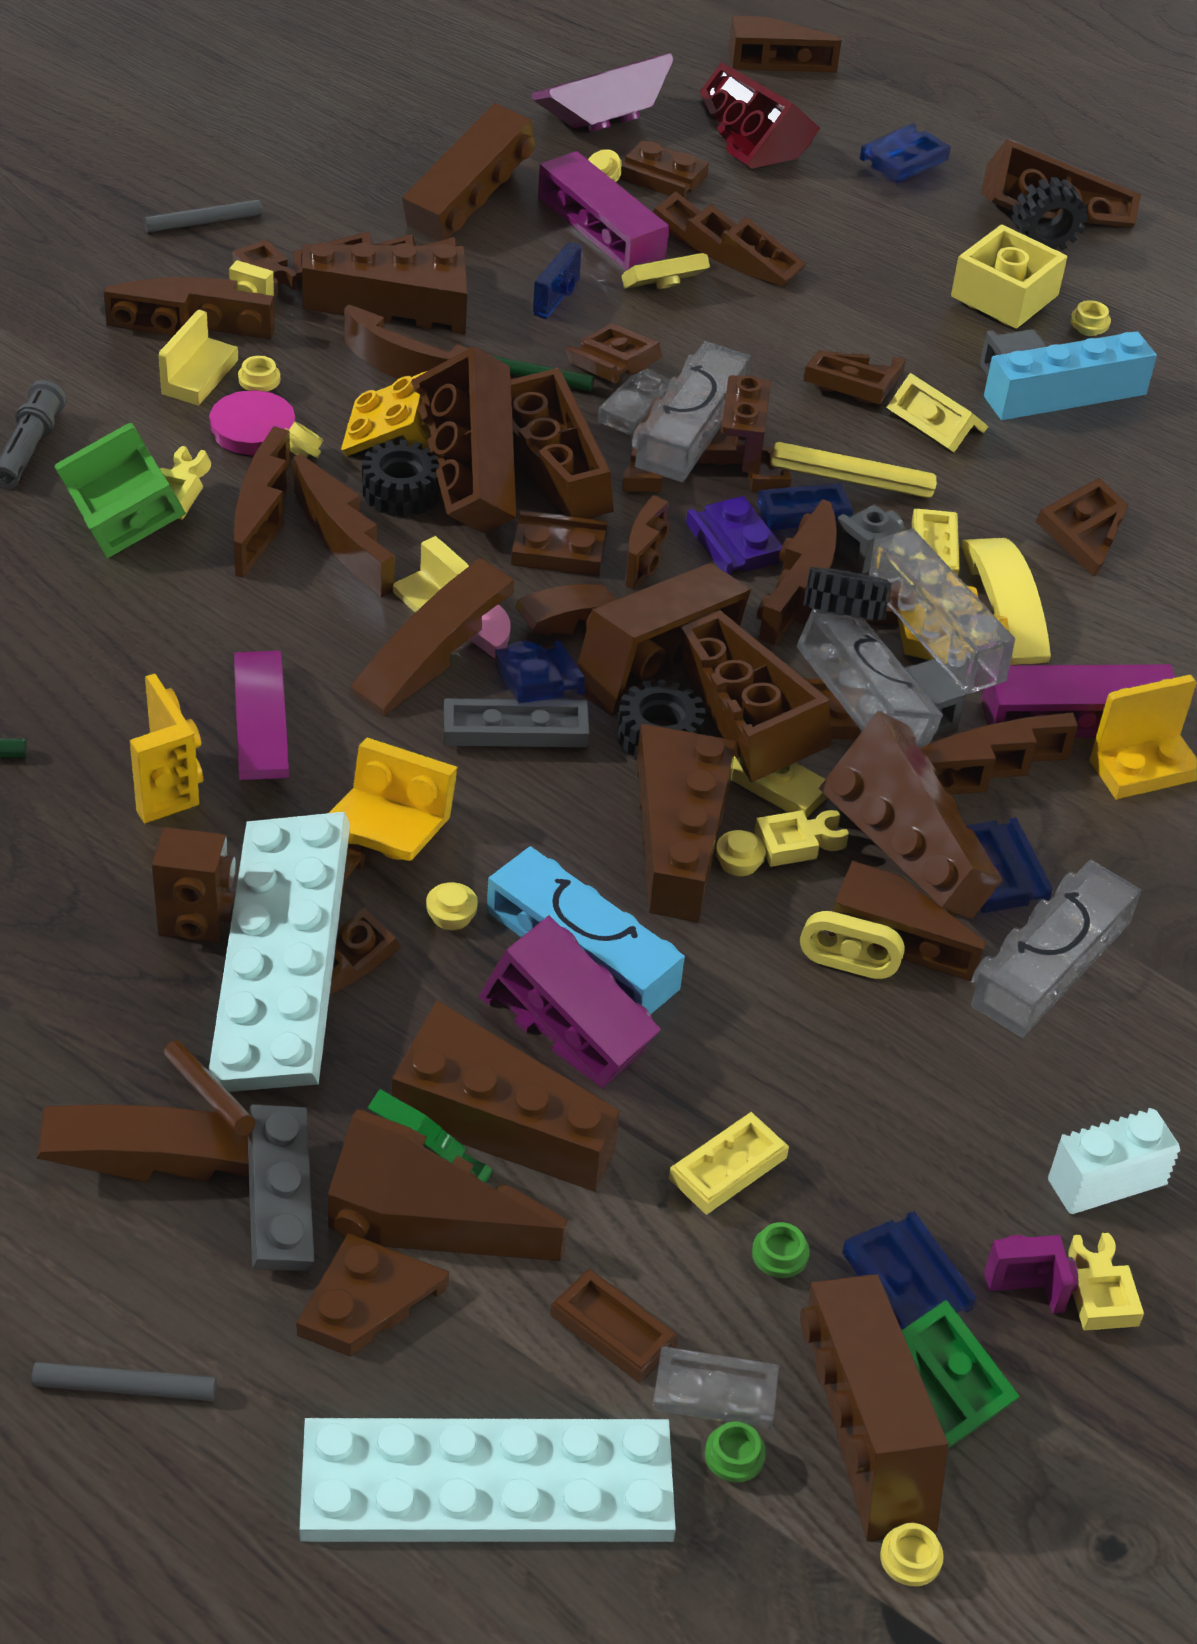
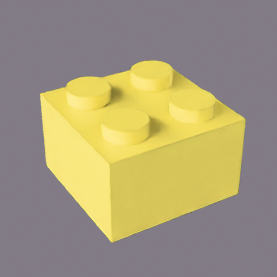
M1001 224L958 256L951 297L965 303L970 308L978 309L998 319L1002 324L1017 329L1059 295L1068 256Z

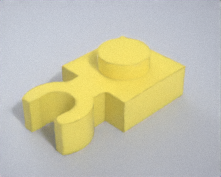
M181 446L174 454L173 461L175 465L172 470L160 468L187 514L204 487L199 478L209 471L211 461L205 450H200L197 457L192 460L193 458L187 447ZM186 514L178 519L183 520Z
M803 810L756 818L754 830L766 847L765 857L770 867L817 859L819 847L828 851L842 850L847 846L849 836L847 829L832 831L838 829L840 813L836 810L824 811L816 819L807 820Z
M1102 1233L1098 1243L1099 1253L1088 1251L1083 1245L1081 1235L1073 1236L1068 1251V1256L1074 1258L1078 1269V1288L1072 1293L1084 1331L1139 1327L1144 1315L1129 1265H1112L1111 1261L1116 1245L1109 1233Z

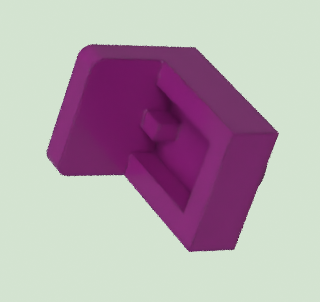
M1012 1235L993 1241L984 1270L989 1291L1044 1287L1052 1314L1064 1313L1071 1293L1078 1288V1269L1074 1258L1066 1256L1061 1236L1027 1237L1025 1235Z

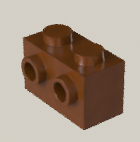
M170 827L163 828L152 863L158 935L184 938L191 941L202 940L220 943L225 922L231 923L236 895V892H230L229 890L234 881L236 862L235 857L227 856L226 834Z

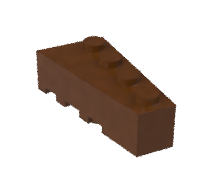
M719 610L681 627L684 673L697 695L703 700V705L723 738L737 741L735 757L751 783L831 746L830 699L722 611Z
M641 723L636 767L640 786L639 802L642 809L643 844H645V870L649 913L699 922L731 783L737 741Z

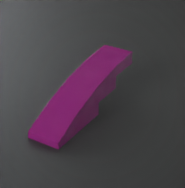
M281 651L234 652L239 780L289 778Z

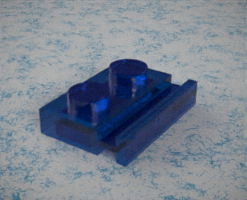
M911 123L861 146L860 160L865 161L869 159L872 161L871 167L884 174L888 179L899 183L949 160L951 146L925 130L918 132L916 130L917 125Z
M519 641L510 644L509 648L495 650L496 668L518 704L565 697L564 690L575 689L578 695L585 694V676L561 641H554V648L543 649L541 644Z
M1017 817L1010 818L1008 824L998 825L997 821L966 825L967 828L974 831L1003 879L981 907V913L1029 906L1030 900L1040 899L1042 903L1050 902L1053 887Z
M915 1211L907 1213L906 1219L895 1223L891 1220L845 1240L842 1254L857 1276L879 1275L901 1330L945 1300L949 1302L956 1313L963 1310L967 1313L973 1310L977 1298Z

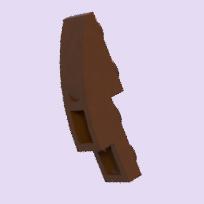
M167 277L107 286L104 290L107 326L175 335L197 310L207 312V325L210 331L271 339L275 331L274 296L238 291L237 280L203 277Z
M822 499L811 514L805 513L796 535L793 538L787 537L784 541L778 558L779 562L783 563V568L776 590L772 595L767 593L763 597L757 611V619L761 620L759 640L776 646L794 620L811 626L820 612V609L804 606L803 601L809 569L811 567L832 569L836 547V523L831 502Z

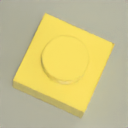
M238 260L229 268V279L238 281V291L274 296L273 271Z

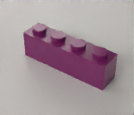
M578 151L540 163L538 197L627 271L635 265L666 259L669 225Z
M1171 664L989 666L981 702L987 725L1026 717L1073 713L1078 725L1075 738L1096 737L1109 693L1123 688L1136 687L1176 677Z

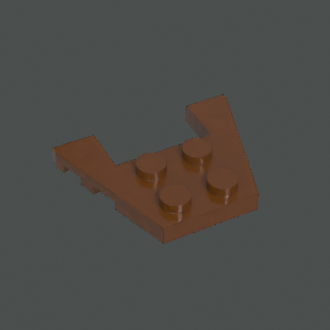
M654 398L642 426L638 444L634 446L631 453L630 464L623 473L622 491L661 492L663 479L661 463H670L676 466H683L688 463H712L717 466L743 464L744 454L735 453L738 436L721 433L725 399H712L705 407L696 411L676 412L670 410V413L666 414L663 409L664 405L687 409L702 404L707 398ZM763 444L759 474L748 473L751 492L790 493L792 480L790 473L786 469L781 470L771 465L770 455L772 448Z

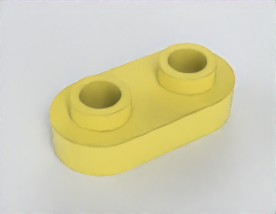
M820 911L811 915L806 921L800 936L801 948L810 960L821 965L873 979H884L895 974L900 967L905 951L901 936L892 928L832 911ZM823 930L834 932L836 936H829ZM872 943L881 945L886 949H878L874 947Z

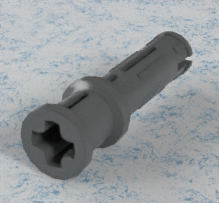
M39 380L34 382L28 391V402L20 406L15 415L17 427L0 456V487L13 489L18 485L39 440L51 434L55 425V415L63 411L67 403V397L63 389L51 381Z

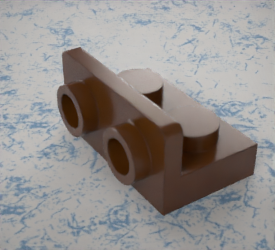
M730 375L728 377L721 433L738 436L735 453L744 454L742 472L759 474L771 380L759 379L750 375Z

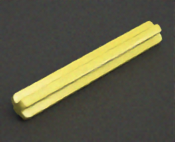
M775 442L770 455V463L776 468L924 498H931L937 484L934 473L783 442Z

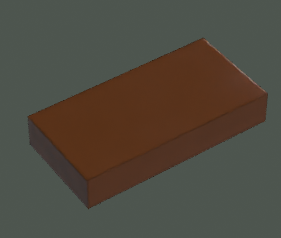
M590 1268L551 1304V1316L639 1384L677 1346L679 1336L677 1333Z

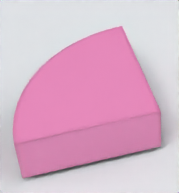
M498 604L483 615L482 630L469 639L495 659L504 654L510 638L511 623L506 611Z

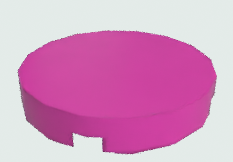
M250 390L236 392L223 397L213 405L209 420L211 434L215 435V441L221 447L237 454L255 455L273 426L290 429L294 421H296L293 407L284 398L271 392Z

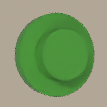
M777 1222L768 1225L755 1237L752 1257L756 1266L765 1274L776 1278H790L802 1272L806 1267L809 1259V1245L803 1233L796 1226L785 1222Z
M732 1421L725 1423L715 1429L707 1439L705 1446L706 1463L716 1476L725 1481L739 1483L751 1480L760 1473L765 1462L766 1448L763 1440L752 1426L744 1422Z

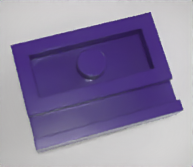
M744 496L705 505V511L697 513L694 509L687 511L686 524L718 568L732 576L733 570L741 569L744 573L781 563L778 558L782 545Z

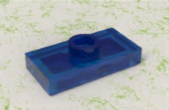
M569 241L534 283V316L547 319L564 297L572 294L575 284L580 279L582 245Z
M842 483L758 491L757 504L764 522L770 530L798 528L804 514H811L822 499L831 502L836 524L839 516L845 514L851 517L854 512Z

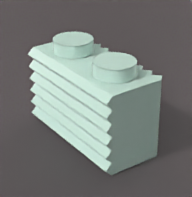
M1149 1108L1147 1113L1139 1110L1137 1116L1130 1114L1128 1119L1120 1116L1118 1122L1111 1119L1109 1125L1101 1122L1100 1127L1091 1125L1090 1130L1082 1128L1080 1133L1072 1131L1070 1136L1062 1134L1048 1180L1068 1213L1075 1214L1167 1185V1179L1170 1178L1169 1172H1173L1172 1166L1175 1165L1174 1159L1178 1158L1177 1153L1180 1152L1179 1143L1157 1110Z

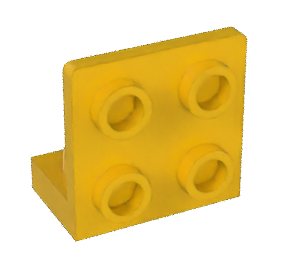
M423 373L413 377H401L392 385L378 391H366L355 400L341 447L346 456L402 435L404 440H407V446H412L416 441L422 443V450L429 447L427 440L432 436L428 423L422 421L419 406L423 404L421 395L414 392L411 381Z
M156 674L145 676L150 733L130 740L136 811L144 824L200 805L198 784L204 780L200 763L196 758V748L201 747L197 726L192 719L185 720L181 714L175 692L172 688L165 689Z
M1192 675L1123 688L1108 694L1089 761L1116 800L1197 781V757L1180 735L1197 684Z
M367 737L358 747L353 789L329 813L345 812L350 822L348 844H358L382 852L391 859L411 861L449 820L458 767Z

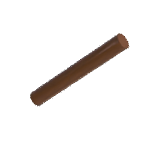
M174 1040L165 1046V1058L236 1134L245 1136L254 1129L255 1119L182 1042Z

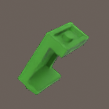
M132 423L122 426L55 465L56 471L107 558L186 514L164 474H162Z

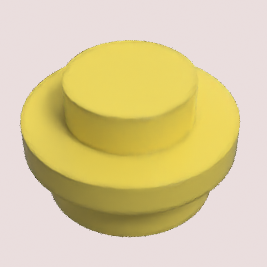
M600 150L588 159L613 181L617 182L620 178L622 163L616 152Z
M1086 300L1080 302L1072 312L1070 322L1079 333L1085 336H1096L1109 329L1111 318L1108 315L1109 309L1103 303Z
M266 356L247 358L242 363V368L238 372L239 384L248 391L269 392L276 388L281 380L280 371L276 367L275 362Z
M294 421L290 429L285 428V430L290 431V451L295 455L302 454L306 458L309 454L316 458L319 457L321 454L319 447L324 441L321 437Z
M744 830L730 831L723 834L717 842L716 856L720 861L721 867L731 875H751L765 860L766 847L762 839L752 832Z
M455 882L443 883L434 887L429 892L426 900V909L429 916L438 927L445 930H459L467 926L475 916L478 907V899L475 892L468 886Z
M906 1523L894 1528L886 1535L882 1543L880 1558L883 1568L892 1579L903 1585L917 1587L930 1583L938 1576L943 1564V1550L936 1535L929 1528L918 1523Z

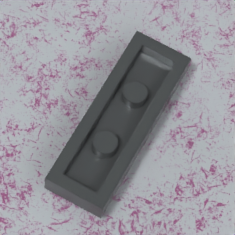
M444 698V746L588 748L589 720L587 700Z
M251 1104L248 1113L255 1119V1127L248 1134L252 1269L310 1271L314 1263L307 1107Z

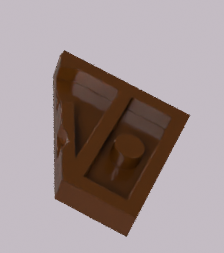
M818 350L805 367L803 381L815 384L822 391H838L851 395L861 403L881 404L902 376L906 359L893 357L891 366L869 364L870 356L867 354H842Z
M1097 478L1043 508L1035 522L1092 576L1098 574L1129 505L1100 478Z
M348 1233L296 1323L297 1336L350 1357L371 1343L378 1332L384 1329H391L409 1316V1308L427 1295L433 1293L437 1297L445 1292L449 1285V1271Z

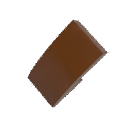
M655 495L649 499L639 512L630 533L626 586L634 589L646 576L650 577L656 572L661 561V552L658 549L669 532L670 523L667 521L669 502Z
M573 584L553 587L529 594L518 599L515 608L528 623V627L537 634L552 636L554 633L573 635L578 620L586 623L592 609L617 599L605 585Z
M365 907L337 930L330 995L359 980L401 948L397 939Z

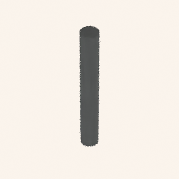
M260 200L149 216L144 217L146 232L152 233L262 215V205Z
M35 1362L32 1372V1386L214 1402L217 1377Z

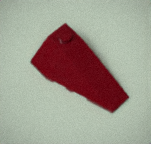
M723 62L720 63L700 90L710 114L717 121V129L720 135L725 138L728 144L726 148L729 154L751 169L798 159L802 152L811 145L814 136L820 130V127L794 103Z

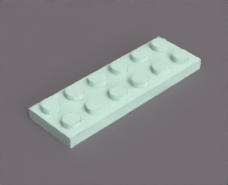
M345 812L249 821L246 823L209 1072L228 1092L319 1084L350 822Z
M305 1418L300 1542H674L676 1527L669 1419Z

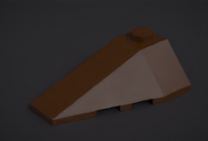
M1010 139L1004 141L987 164L981 193L988 200L1002 207L1012 210L1014 204H1020L1017 198L1021 193L1026 196L1029 194L1028 186L1032 184L1036 189L1040 187L1039 180L1045 179L1050 184L1051 177L1058 178L1060 183L1063 179L1067 180L1076 189L1087 208L1088 220L1084 223L1129 228L1136 224L1141 194ZM1062 208L1052 209L1041 218L1054 219Z
M357 1108L352 1116L328 1192L329 1228L337 1230L344 1237L350 1233L384 1247L561 1261L565 1252L568 1221L566 1218L509 1185H499L493 1188L479 1180L476 1175L470 1172L474 1166L472 1163L458 1155L450 1163L423 1147L427 1137L412 1128Z

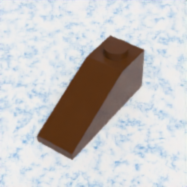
M732 15L729 39L731 65L733 69L837 73L842 40L841 37L767 16Z
M851 862L835 900L833 912L888 926L895 930L904 942L905 951L902 960L975 983L986 945L983 939L902 876L859 862ZM829 931V936H836L834 932ZM872 943L873 946L876 947V948H878V949H881V950L886 949V948H884V947L881 946V945Z

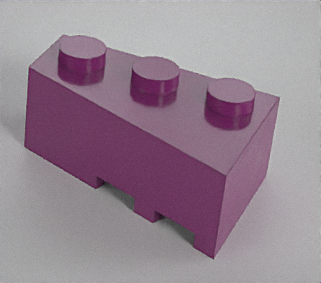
M550 915L506 949L478 995V998L489 1006L497 1000L518 1015L515 1018L514 1024L526 1033L534 1027L555 1042L552 1046V1052L602 1089L643 1054L661 1030L653 1021L648 1010L641 1004L634 1002L616 984L609 970L602 965H598L579 946L575 936L568 929L561 927Z

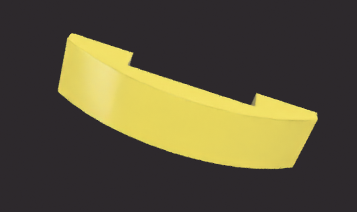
M1007 538L963 540L961 547L971 574L980 575L994 614L1005 616L1008 619L1010 635L996 639L1005 665L1049 663L1051 658L1050 645L1041 600L1028 564L1019 549Z

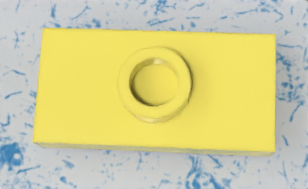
M700 253L635 265L621 276L624 289L656 283L657 289H665L681 284V278L696 276L710 268L708 255Z
M914 509L912 516L913 577L938 580L939 569H936L935 563H941L943 566L942 580L957 581L959 574L957 513Z
M734 756L731 780L788 813L803 810L807 818L828 798L819 789L825 778L796 762L751 783Z
M750 1112L670 1167L669 1180L707 1215L787 1158L789 1146Z

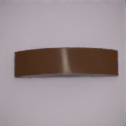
M350 304L344 308L345 343L366 363L396 379L404 376L413 377L429 371L469 349L456 344L450 352H446L384 329V317Z

